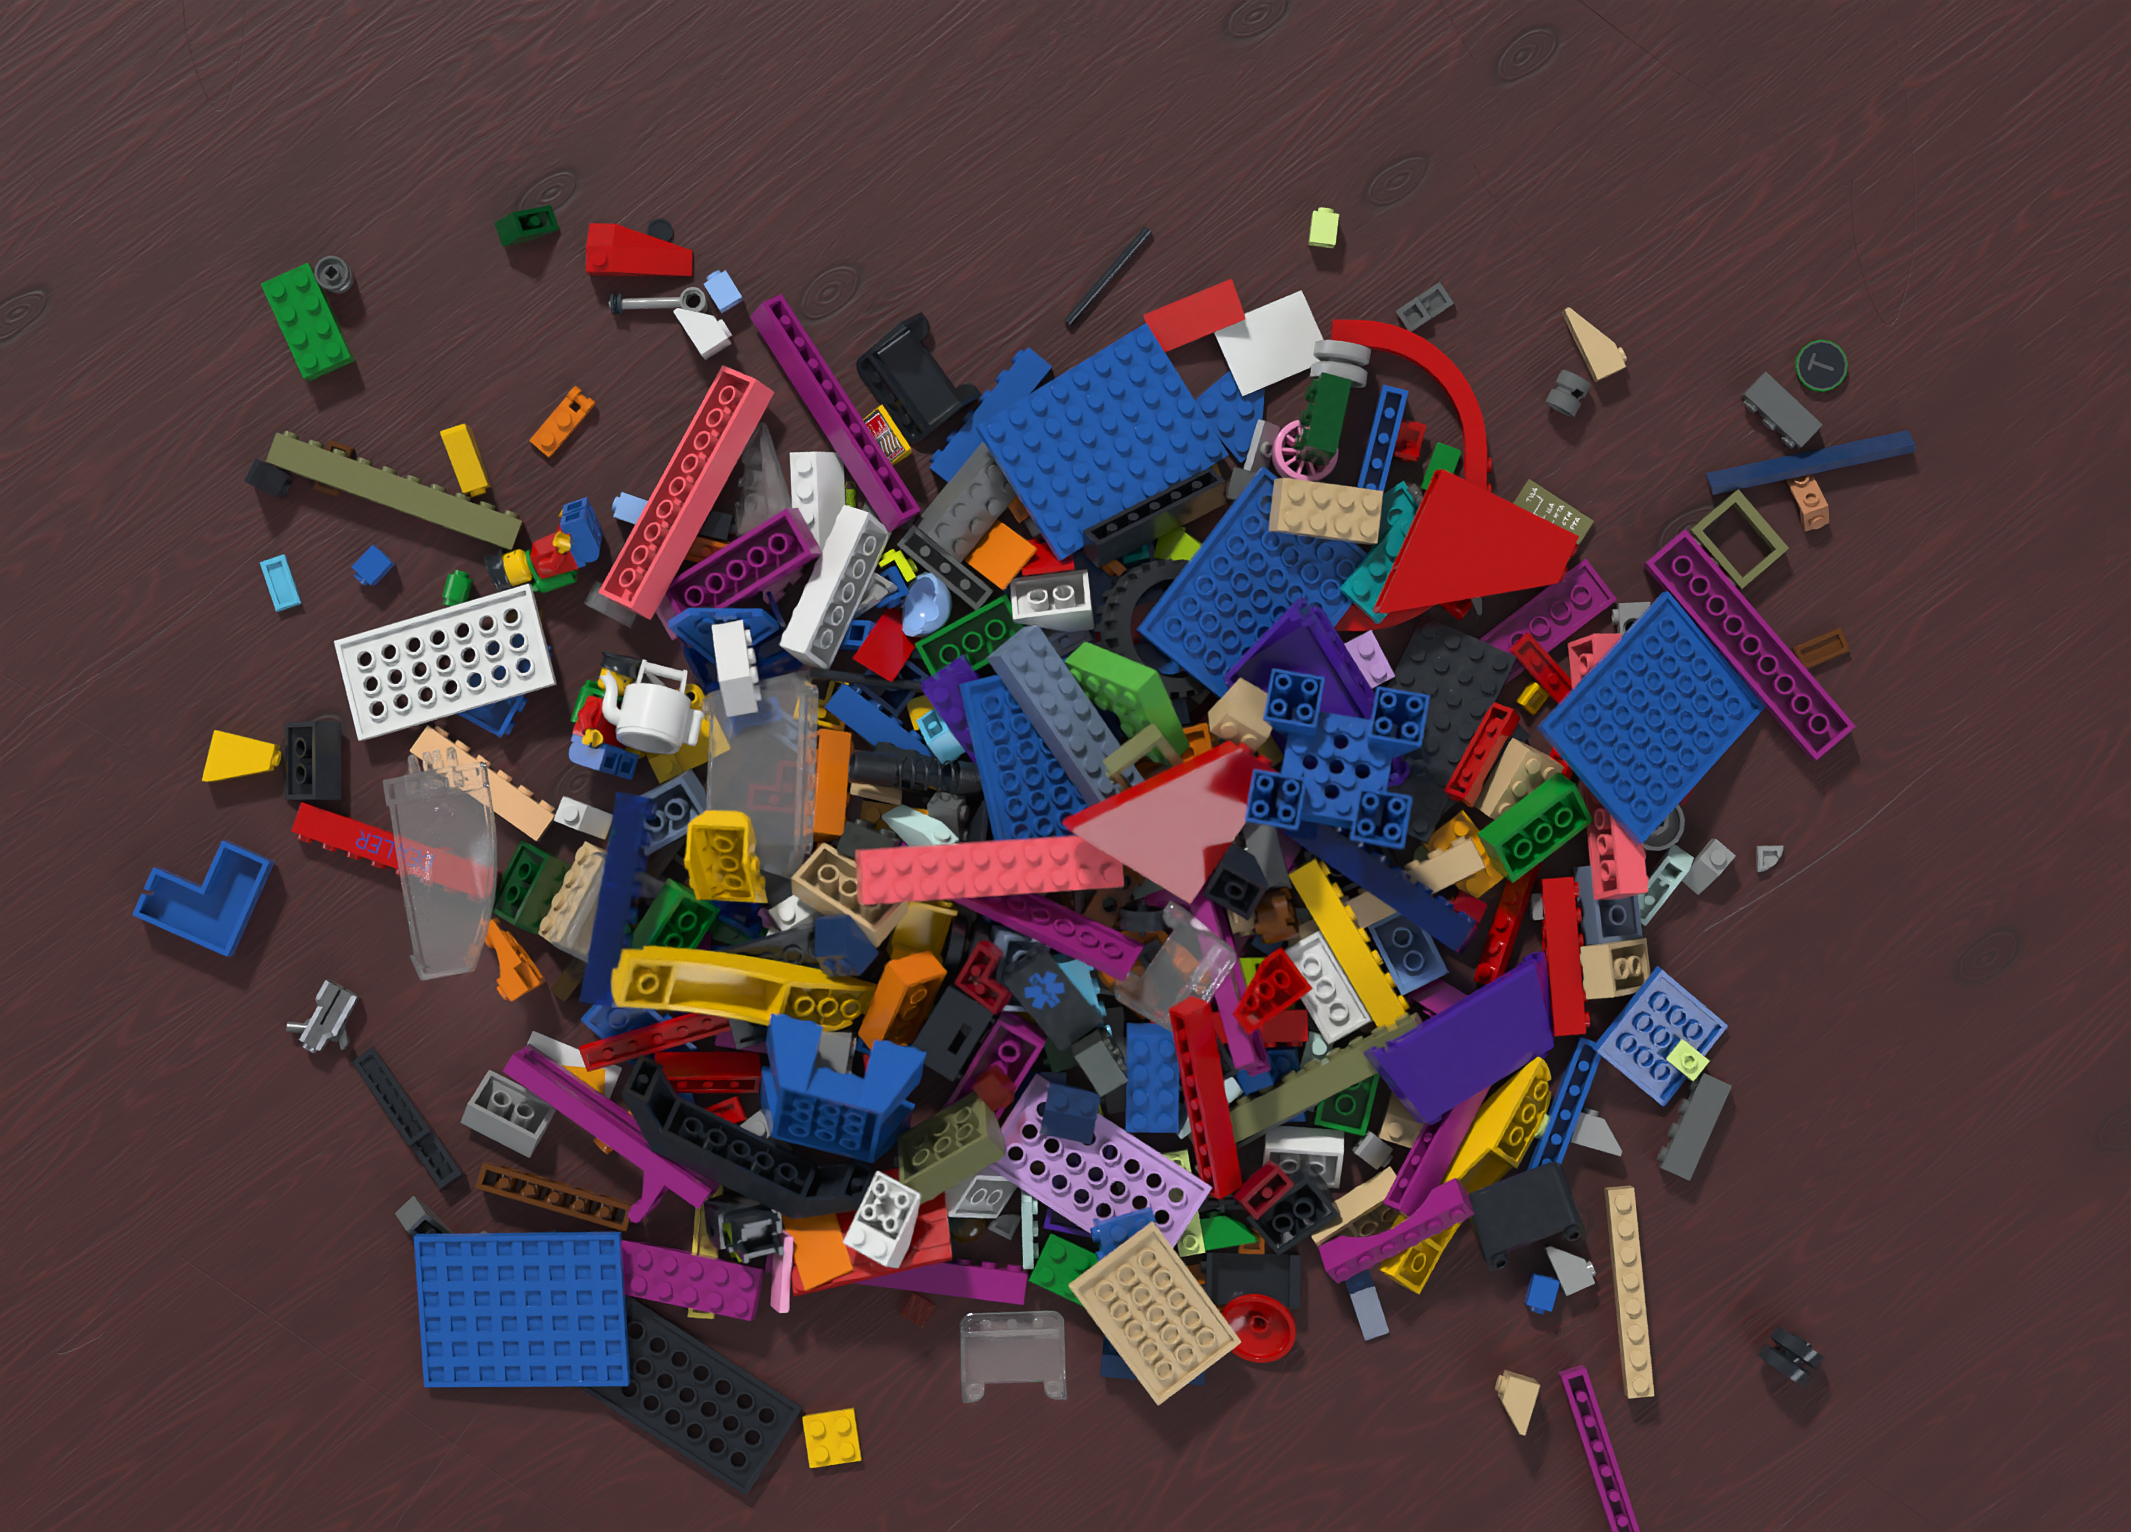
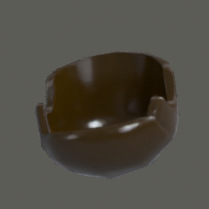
M947 1216L949 1234L955 1241L960 1243L973 1242L979 1239L988 1227V1218Z

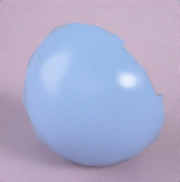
M924 572L910 583L908 587L909 594L901 600V608H903L902 631L907 636L921 638L930 636L944 627L951 614L953 604L951 593L947 586L934 574Z

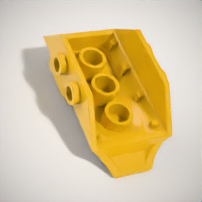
M708 810L688 823L687 851L684 864L685 869L689 871L690 887L694 889L696 900L768 903L764 889L765 878L760 873V859L756 857L754 850L756 847L754 829L750 818L745 813Z

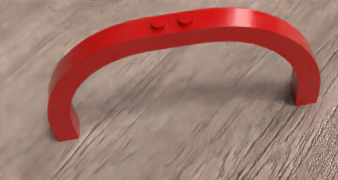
M1333 319L1331 322V340L1355 343L1368 347L1371 350H1379L1400 356L1417 365L1438 383L1451 401L1461 426L1464 448L1463 479L1491 492V483H1487V473H1491V458H1487L1486 431L1483 416L1471 386L1456 365L1436 346L1409 330L1377 321ZM1351 605L1334 629L1336 632H1368L1370 630L1386 629L1417 617L1434 605L1389 612L1380 624L1373 622L1356 605Z

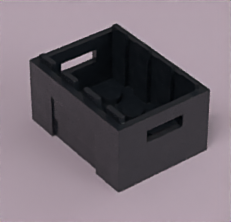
M951 982L912 1047L926 1052L924 1064L951 1081L955 1077L961 1079L964 1070L961 1069L962 1065L988 1022L990 1021L994 1024L997 1016ZM965 1023L972 1030L958 1050L950 1044L962 1024Z

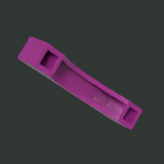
M1454 1178L1432 1189L1418 1210L1396 1227L1368 1237L1339 1236L1320 1246L1319 1251L1325 1270L1338 1284L1365 1269L1372 1268L1375 1264L1391 1258L1411 1246L1419 1244L1433 1235L1441 1233L1456 1223L1463 1222L1466 1218L1474 1215V1211L1467 1190Z

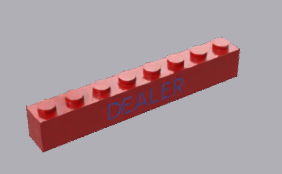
M301 802L291 832L298 834L297 839L308 843H312L313 839L322 842L321 847L333 852H336L337 848L347 851L345 855L359 861L361 857L370 859V865L385 869L386 865L396 868L395 874L409 878L410 874L420 877L419 882L429 886H434V883L444 886V891L458 895L459 891L469 894L467 899L480 904L483 903V900H491L501 872L307 802Z

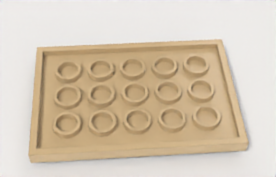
M1153 1221L1068 1285L1158 1406L1241 1343V1340Z

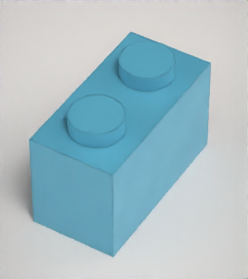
M935 708L916 720L927 745L942 764L946 760L951 762L957 760L965 752Z

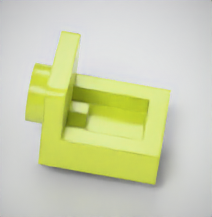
M892 549L881 556L882 561L878 563L881 569L896 562L908 583L916 578L914 574L918 571L911 557L906 559L901 550L895 552Z

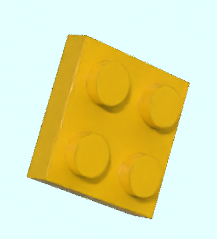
M854 1408L802 1416L810 1468L862 1460Z

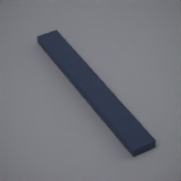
M1906 430L1706 473V481L1712 494L1715 495L1916 452L1915 443L1909 431Z

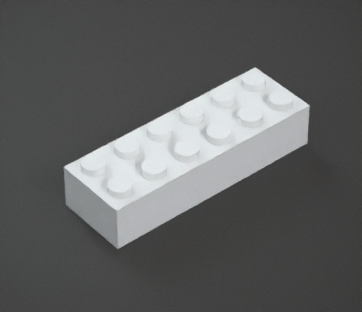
M843 505L841 512L836 517L831 534L825 541L823 553L815 563L814 571L805 585L803 595L793 611V616L787 629L782 635L780 646L803 664L818 669H830L892 532H888L885 526L869 512Z

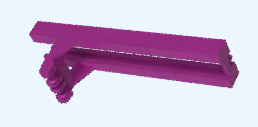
M1215 869L1191 904L1166 889L1140 898L1138 905L1141 900H1146V905L1166 908V920L1171 919L1174 912L1179 910L1192 912L1235 1068L1238 1070L1246 1069L1248 1075L1252 1077L1270 1071L1271 1067L1260 1028L1247 1035L1232 1015L1248 986L1226 908L1202 895L1213 877Z
M529 1043L523 1049L514 1053L503 1069L504 1073L644 1171L643 1195L637 1203L632 1205L628 1213L631 1222L638 1223L643 1217L645 1218L653 1211L668 1189L699 1209L704 1204L705 1199L712 1198L721 1185L651 1151L634 1117L532 1044Z

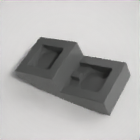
M1438 282L1420 296L1398 309L1396 313L1406 328L1412 332L1455 304L1443 284Z

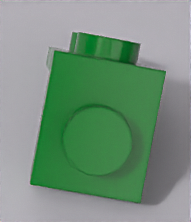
M1438 442L1419 491L1426 492L1435 470L1444 469L1453 474L1461 451Z

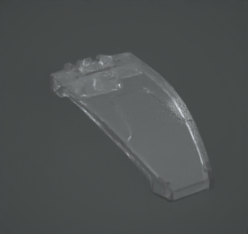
M454 747L447 748L448 767H444L440 750H434L432 754L430 752L422 754L423 772H420L419 762L414 754L408 757V775L383 780L386 806L390 807L398 867L414 955H411L410 958L420 979L423 981L475 971L488 932L495 898L497 838L486 762L478 761L459 765L457 752Z

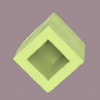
M1318 208V211H1313L1308 245L1334 248L1339 214H1335L1334 210L1330 208Z

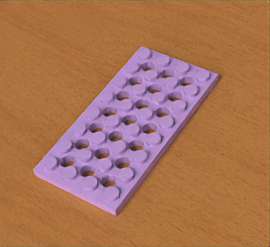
M1036 1073L1000 1128L1004 1138L1005 1156L987 1167L1090 1234V1228L1094 1227L1093 1219L1098 1218L1102 1221L1137 1211L1132 1205V1200L1135 1196L1142 1195L1148 1202L1145 1208L1151 1207L1154 1215L1161 1209L1169 1213L1168 1222L1165 1224H1158L1156 1222V1226L1171 1247L1174 1248L1212 1189V1186L1099 1113L1097 1114L1093 1132L1096 1140L1092 1145L1039 1134L1043 1117L1037 1113L1036 1108L1039 1103L1046 1102L1050 1081ZM1027 1124L1035 1125L1038 1130L1036 1137L1032 1139L1024 1137L1022 1133L1023 1127ZM1054 1138L1059 1142L1060 1147L1057 1152L1049 1153L1045 1150L1044 1143L1047 1139ZM1114 1145L1117 1148L1118 1154L1114 1159L1109 1160L1103 1156L1102 1150L1105 1146ZM1013 1146H1019L1023 1150V1157L1018 1161H1013L1008 1156V1151ZM1075 1152L1081 1156L1082 1161L1079 1166L1070 1167L1067 1164L1066 1158L1070 1153ZM1129 1159H1135L1140 1164L1139 1170L1134 1174L1126 1172L1124 1168L1125 1162ZM1035 1160H1040L1045 1164V1171L1041 1175H1035L1030 1170V1165ZM1092 1167H1099L1103 1170L1104 1175L1100 1181L1095 1182L1088 1177V1172ZM1152 1173L1160 1175L1162 1178L1160 1186L1157 1188L1149 1187L1146 1183L1148 1175ZM1064 1175L1067 1179L1066 1187L1056 1189L1052 1185L1054 1176ZM1115 1181L1123 1182L1126 1187L1125 1192L1120 1196L1113 1195L1110 1191V1186ZM1177 1187L1183 1191L1184 1196L1181 1201L1173 1202L1169 1199L1168 1193L1172 1188ZM1078 1189H1085L1089 1193V1199L1085 1203H1078L1074 1199V1193ZM1106 1203L1111 1207V1213L1108 1217L1102 1218L1097 1215L1096 1207L1099 1204Z

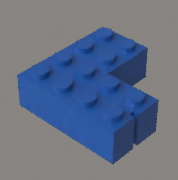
M222 840L202 885L161 867H153L144 889L154 892L152 895L149 893L141 894L132 915L224 956H234L275 861L231 841Z

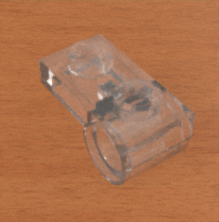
M595 581L584 605L631 628L638 614L617 605L599 594L598 592L603 583Z

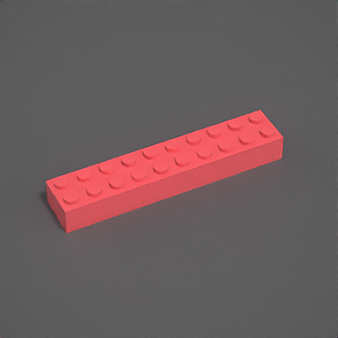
M722 365L600 588L599 594L617 605L651 620L774 395V391L757 379Z
M1621 633L1592 634L1568 643L1572 689L1621 638ZM1582 781L1584 803L1593 819V822L1586 827L1590 866H1592L1594 900L1623 899L1647 893L1649 881L1645 868L1646 852L1643 844L1636 845Z
M1078 835L855 850L858 903L863 905L1124 887L1123 863Z

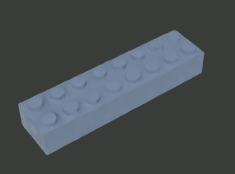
M1038 625L1023 627L989 655L987 660L1085 802L1091 807L1120 793L1118 788L1121 785L1119 783L1113 785L1106 776L1105 772L1108 768L1103 763V760L1121 746ZM1133 764L1122 772L1132 786L1144 781Z

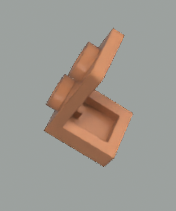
M1813 474L1786 479L1800 508L1801 525L1804 531L1819 529L1828 524V504Z

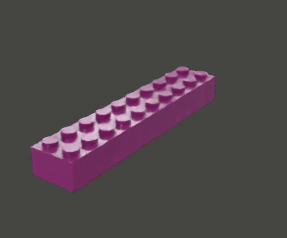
M1686 529L1677 534L1642 565L1661 588L1672 595L1762 702L1768 712L1811 761L1818 760L1856 727Z

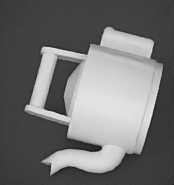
M643 659L636 683L630 684L625 688L621 710L617 708L618 687L615 678L609 670L607 675L599 676L606 687L602 711L604 717L610 723L617 726V740L631 748L655 754L677 753L682 744L695 746L698 741L704 713L699 710L690 709L691 700L684 695L688 671L656 665ZM646 672L681 681L679 692L659 684L641 683L643 673Z

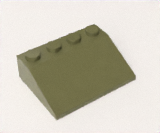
M984 1087L977 1089L897 1136L900 1183L922 1194L919 1205L932 1200L936 1195L949 1188H953L962 1180L977 1174L983 1168L998 1162L1005 1156L1004 1138Z

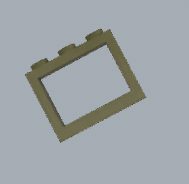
M1739 489L1734 491L1688 531L1738 590L1743 589L1789 549ZM1732 505L1773 551L1743 577L1702 531Z
M1154 723L1103 760V763L1108 768L1105 772L1106 776L1113 785L1117 783L1121 785L1118 788L1119 792L1133 787L1122 772L1156 746H1158L1173 767L1184 762Z

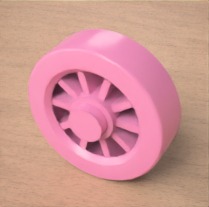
M1299 420L1293 421L1286 425L1274 440L1272 454L1274 467L1283 478L1321 482L1334 469L1338 459V448L1337 453L1326 466L1314 464L1319 468L1315 471L1312 463L1295 459L1297 450H1293L1295 439L1292 437L1297 436V434L1300 435L1302 426L1298 425ZM1287 443L1292 448H1284V446ZM1283 455H1293V458L1285 463ZM1294 462L1298 463L1296 472L1288 467ZM1303 465L1306 466L1308 474H1301Z

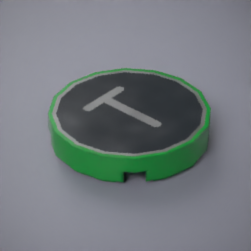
M1817 340L1810 342L1800 350L1796 357L1795 371L1803 386L1811 391L1824 392L1832 390L1843 381L1847 373L1848 363L1845 353L1838 345L1831 341Z

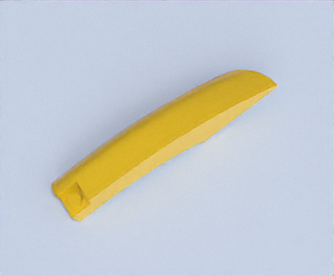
M644 946L643 950L623 949L618 969L613 968L612 995L618 1007L696 1012L745 1020L769 1026L771 1013L777 1015L785 1014L793 1019L812 1021L817 1025L823 1026L822 1031L824 1032L845 1028L851 1025V1021L863 1013L865 1015L878 985L848 976L829 977L822 970L768 959L712 951Z
M1537 1057L1479 1107L1438 1186L1456 1178L1467 1190V1193L1470 1194L1497 1183L1511 1168H1518L1544 1120L1551 1099V1092L1548 1091V1081L1551 1080V1074L1546 1062L1542 1058ZM1399 1214L1391 1229L1408 1218ZM1462 1222L1456 1223L1441 1233L1433 1235L1419 1244L1383 1260L1379 1270L1396 1283L1420 1294L1443 1250Z

